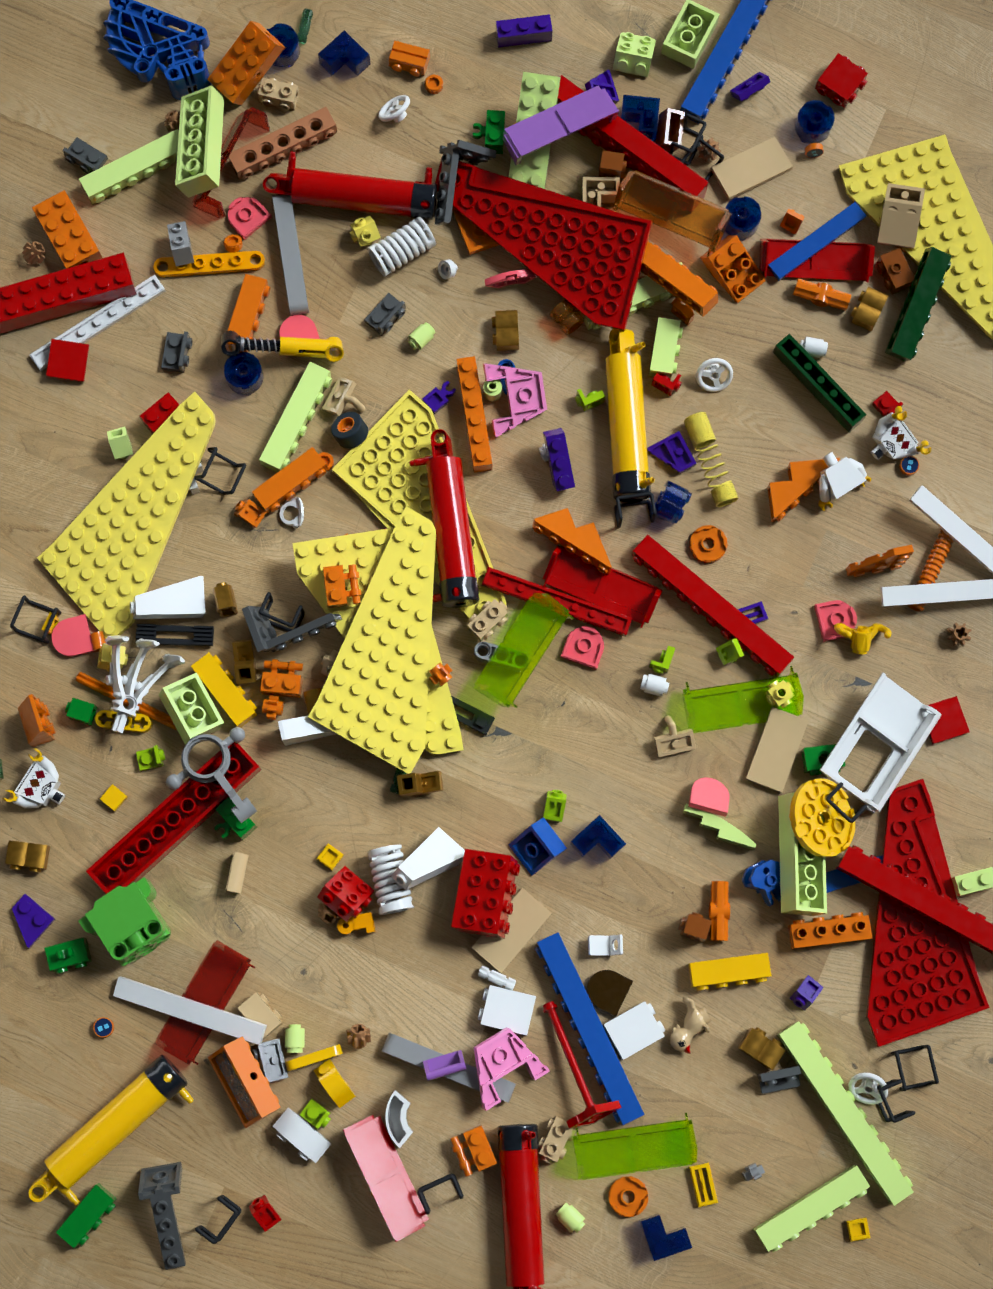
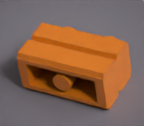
M394 41L389 57V67L398 72L402 70L408 71L413 76H424L430 59V50Z

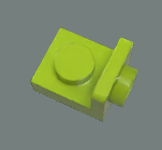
M578 389L575 400L579 407L582 406L585 412L605 403V395L602 390L599 392L593 391L585 398L582 390Z
M737 638L716 648L723 665L735 662L744 656Z
M668 646L666 651L662 650L659 661L663 663L651 660L649 667L653 668L652 671L663 674V672L668 673L675 651L674 647Z
M155 745L153 746L154 748L137 751L136 755L140 771L164 766L163 761L166 760L164 750Z
M560 790L547 792L543 815L545 819L562 822L567 794Z
M312 1098L300 1113V1116L315 1126L317 1130L320 1127L325 1128L331 1120L328 1117L331 1113Z

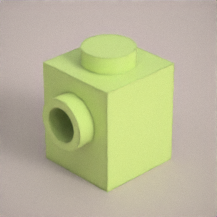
M126 427L107 431L108 441L115 459H124L133 454Z

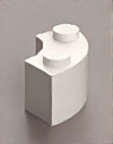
M395 1090L388 1101L385 1119L390 1137L401 1148L413 1133L406 1118L407 1110L411 1103Z
M289 1107L273 1125L278 1131L276 1135L282 1141L286 1142L288 1140L299 1149L298 1154L306 1161L310 1158L316 1163L331 1145L322 1134Z

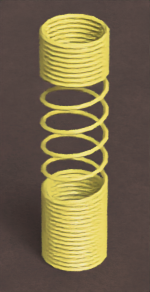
M706 412L695 413L684 420V424L694 450L702 451L697 457L699 460H705L701 464V468L709 469L705 472L704 476L712 478L708 482V486L715 487L710 492L715 501L714 503L716 507H723L737 501L739 497L733 483H731L732 480L719 485H709L715 478L726 475L729 472L726 471L716 476H706L710 470L724 465L725 462L713 467H702L708 460L717 458L722 454L719 453L710 458H699L703 452L718 447V444L706 449L697 450L714 443L716 438Z

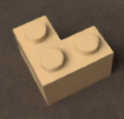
M620 177L582 178V201L601 207V203L619 202Z

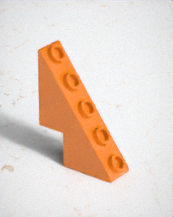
M823 459L790 462L787 467L789 481L769 483L767 490L772 522L776 520L778 522L787 515L785 512L789 508L794 509L800 503L799 499L803 495L807 497L814 490L812 487L816 483L819 484L820 472L828 467Z
M568 508L534 519L533 530L536 533L544 534L554 544H560L565 547V550L570 554L578 555L583 562L594 565L602 574H610L612 566L594 522L576 528Z

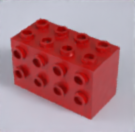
M465 849L452 928L459 932L505 939V935L509 933L510 929L508 917L513 912L512 895H515L517 885L514 883L515 877L519 875L520 864H518L515 858L511 855Z

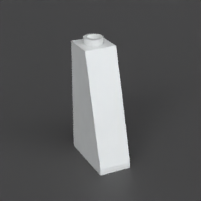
M203 576L136 595L132 602H130V613H133V619L202 618L206 614Z
M308 716L278 721L281 738L285 746L336 734L311 720Z
M438 827L396 869L391 877L398 885L407 890L458 866L463 860L465 850Z

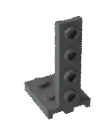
M457 140V144L447 143V147L440 146L439 153L443 155L441 158L442 169L439 175L440 186L437 193V209L434 214L435 225H442L451 221L458 161L464 160L468 161V164L478 165L481 162H488V160L496 158V150L462 140Z
M247 606L242 609L257 652L281 651L287 648V644L291 642L293 644L299 643L304 640L303 637L317 635L320 633V629L333 628L337 625L336 622L342 620L340 614L329 613L276 637V631L271 626L269 618L259 614L260 607ZM264 608L263 612L269 614V612Z
M181 1162L142 1168L140 1175L139 1200L150 1199L165 1270L186 1266L171 1196L179 1194L181 1190L183 1170Z

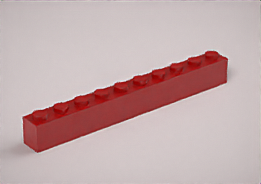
M648 534L633 550V560L638 565H644L652 577H658L663 581L662 584L665 588L675 591L677 593L676 596L684 603L687 601L695 613L706 617V622L709 625L718 627L721 630L720 633L726 639L737 638L742 651L749 653L751 660L756 664H762L765 667L764 670L769 675H775L778 678L793 661L794 656Z
M848 846L836 866L837 870L993 954V923L991 924L986 921L984 915L977 912L975 914L968 911L969 908L967 906L951 902V898L943 893L938 895L933 892V888L929 885L916 883L914 877L898 873V869L892 865H883L880 863L881 860L879 858L863 854V850L857 846Z

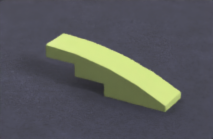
M685 804L683 813L701 818L699 826L718 831L716 839L752 850L756 848L755 842L724 819L710 812L688 807L689 804Z

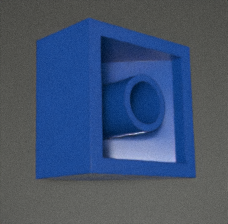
M544 817L530 825L509 844V847L531 876L567 849Z

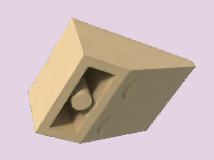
M888 183L877 244L910 249L915 248L925 188Z

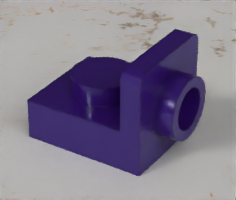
M808 975L791 995L790 1000L797 1007L805 1011L824 987Z

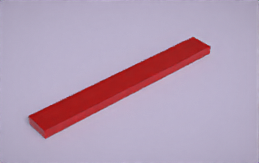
M491 567L487 568L481 585L625 637L632 617Z

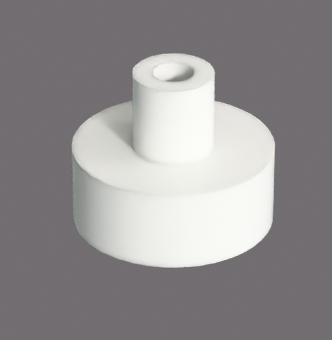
M448 259L439 263L438 272L443 279L453 278L456 275L458 267L452 260Z

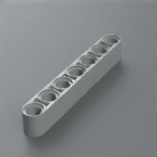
M272 195L290 315L309 313L291 195Z
M388 1033L382 1048V1052L424 1068L423 1061L444 1055L392 1033ZM465 1063L466 1070L444 1076L480 1091L476 1067ZM500 1078L493 1082L494 1088L500 1100L509 1103L516 1084Z

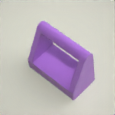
M461 1050L423 1061L428 1081L467 1069Z

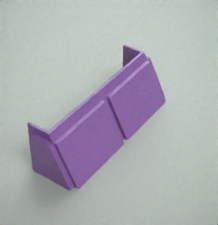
M598 85L505 128L503 141L514 164L519 165L523 156L608 117L609 121L612 122V120L616 119L619 110L605 88L600 89Z

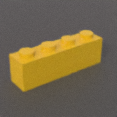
M209 652L191 665V667L235 725L241 728L257 716L255 712L257 707L251 699L247 701L243 695L246 693L239 684L237 686L234 685L231 681L234 679L228 670L223 671L220 667L223 663L217 655L212 656Z
M768 953L688 964L691 988L696 987L697 991L709 989L708 985L715 984L716 988L728 987L729 982H735L736 985L748 984L747 980L755 979V983L766 982L767 977L772 976Z

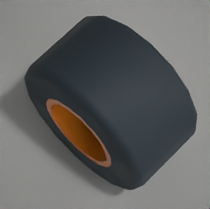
M346 412L335 419L331 426V433L341 447L351 449L365 441L368 435V427L359 414Z

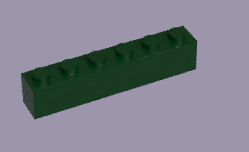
M934 247L925 249L886 348V354L903 361H909L915 357L917 353L916 346L924 335L923 329L925 324L930 320L931 308L937 302L938 297L936 295L944 284L943 277L951 266L950 259L952 255Z
M790 333L776 344L773 353L849 433L864 420L867 414Z

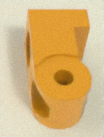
M372 912L359 914L357 918L352 917L348 922L341 918L337 923L338 931L344 935H350L354 931L366 929L368 934L376 933Z

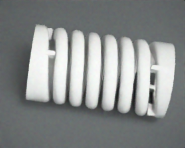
M417 217L410 221L408 225H404L402 229H397L390 236H386L384 240H379L378 243L369 246L367 250L376 268L385 277L395 271V266L400 268L402 263L407 264L408 260L412 261L414 259V256L418 257L420 253H425V248L429 250L436 246V241L421 217Z
M390 845L367 852L369 860L372 861L370 867L372 868L371 874L374 876L373 882L376 883L374 885V889L377 890L375 895L379 898L377 900V904L380 905L379 915L392 914L414 908L411 902L412 897L407 896L411 894V890L396 891L403 889V887L393 884L396 881L390 877L396 871V869L391 868L399 867L404 862V860L393 861L404 856L403 852L400 851L402 845ZM407 896V897H404V898H401V899L392 900V899H395V898Z

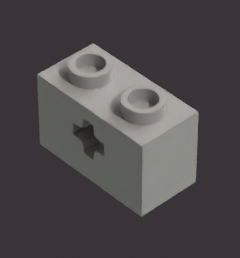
M186 222L168 224L167 228L175 265L180 266L194 263Z

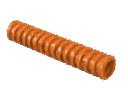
M942 529L940 530L941 533L938 534L939 539H936V544L933 545L932 554L928 556L927 565H924L925 570H922V575L919 576L920 580L917 581V585L933 584L938 579L939 569H942V564L945 563L944 559L947 558V554L950 552L949 549L952 547L951 543H954V540ZM926 603L912 604L908 606L909 608L920 612L924 610L923 606H925Z

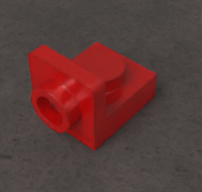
M656 373L651 386L671 396L673 391L677 392L682 384L680 381L681 375L677 374L672 382L666 375Z
M886 391L872 405L884 417L892 412L895 413V408L897 406L902 407L903 403H898Z
M266 1195L254 1199L249 1206L251 1214L265 1232L282 1220Z

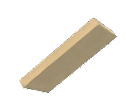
M773 137L711 167V171L727 199L730 200L792 170L793 166L776 137Z
M772 707L745 779L782 793L809 720Z
M523 888L511 900L513 912L508 917L510 929L509 933L505 935V939L482 935L471 947L500 973L506 969L552 914Z

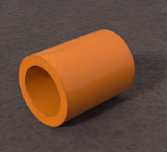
M102 631L90 634L94 652H99L102 644H106Z

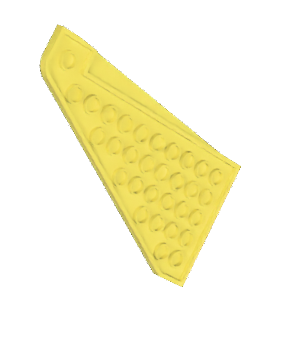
M946 135L839 165L838 169L847 196L853 202H856L879 228L888 183L925 188L915 248H899L917 266H919L926 248L934 247L952 255L950 259L951 266L945 272L943 277L944 284L941 290L993 340V244L952 155Z
M408 390L368 431L365 441L359 446L352 448L332 469V472L349 486L387 529L396 526L406 506L428 518L433 523L426 465L411 467L409 463L411 460L433 455L431 434L439 428L431 408L412 391ZM438 438L437 443H442L444 441L443 438ZM467 502L479 602L471 606L460 607L459 609L470 619L471 616L474 614L478 615L482 611L481 608L487 601L492 602L496 599L498 602L502 601L506 605V599L503 593L481 586L487 568H493ZM435 544L434 581L440 587L439 569Z
M193 392L177 407L52 545L37 557L96 628L103 632L105 638L107 636L121 635L135 622L133 613H130V602H132L136 595L146 593L214 430L216 423L215 415L196 392Z
M406 506L396 523L319 698L308 718L401 771L410 774L424 751L426 742L436 530L428 518Z
M394 528L292 543L297 575L326 615L329 613L340 614L342 620L336 622L337 625L335 627L344 640L361 603L353 604L352 597H347V606L327 608L323 567L343 565V573H349L348 565L356 564L357 572H359L358 586L362 594L360 602H362ZM344 580L346 591L351 590L350 580ZM432 624L429 671L437 664H442ZM429 679L424 750L434 755L463 751L464 749L448 683L446 682L443 686H440L439 683L434 685Z

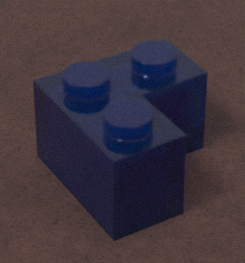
M345 30L318 53L319 64L331 75L336 73L343 65H347L358 76L371 64L370 54Z
M623 95L621 118L626 122L639 123L638 131L653 142H655L657 135L660 98Z
M600 815L570 842L583 858L598 845L611 859L626 845Z
M659 1214L639 1220L653 1261L692 1248L684 1226L665 1232Z

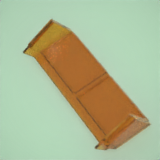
M636 170L629 171L619 185L613 206L615 212L619 213L622 210L636 217L652 220V223L709 247L707 257H709L711 252H715L719 246L732 215L724 207L686 191L681 192L679 188Z

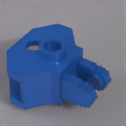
M761 860L745 870L742 878L744 887L756 890L757 894L761 893L765 904L769 907L774 904L770 891H772L777 901H781L780 862Z

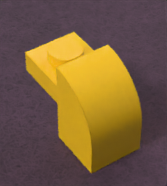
M330 1059L313 1070L324 1089L339 1108L356 1097Z

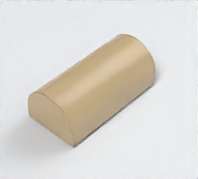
M238 852L233 853L226 892L241 894L249 855Z

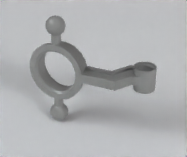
M240 727L233 728L230 731V736L225 740L210 734H202L192 738L182 751L181 762L184 770L177 775L172 774L166 779L167 787L172 790L180 788L182 781L188 776L200 783L218 781L236 805L231 810L238 820L243 823L255 814L257 810L247 797L241 800L224 775L231 761L228 746L234 742L239 743L245 738L244 730ZM203 741L217 744L222 751L220 767L215 772L207 775L194 772L188 761L191 749Z

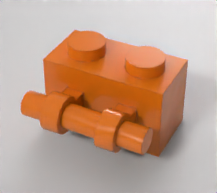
M356 564L348 565L349 573H343V565L323 567L327 608L347 606V597H352L353 604L361 603L360 596L362 594L358 586L359 572H357ZM344 580H350L351 590L346 591Z
M272 659V661L265 660L264 668H271V672H262L261 693L263 695L301 698L303 678L301 675H295V671H303V664L296 663V661L279 662L278 659ZM278 669L289 670V673H278Z
M482 1125L464 1132L463 1135L466 1141L460 1143L458 1136L450 1139L453 1145L452 1150L454 1153L456 1152L460 1162L459 1167L461 1170L463 1169L466 1177L473 1174L470 1167L473 1164H476L478 1171L497 1164ZM466 1147H469L473 1156L469 1160H467L463 1150Z

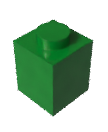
M72 698V701L67 703L65 712L69 719L92 725L98 707L95 704Z

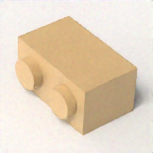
M254 993L238 1009L245 1018L267 1025L263 1037L265 1039L283 1024L280 1020L283 1017L276 1009L271 1010L267 1005L270 1001L263 993L261 995Z

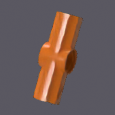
M799 278L793 293L795 296L812 300V303L817 306H831L844 311L847 310L851 299V294L835 290L829 284H815Z
M711 881V902L709 903V920L712 921L711 941H728L730 903H728L729 882Z

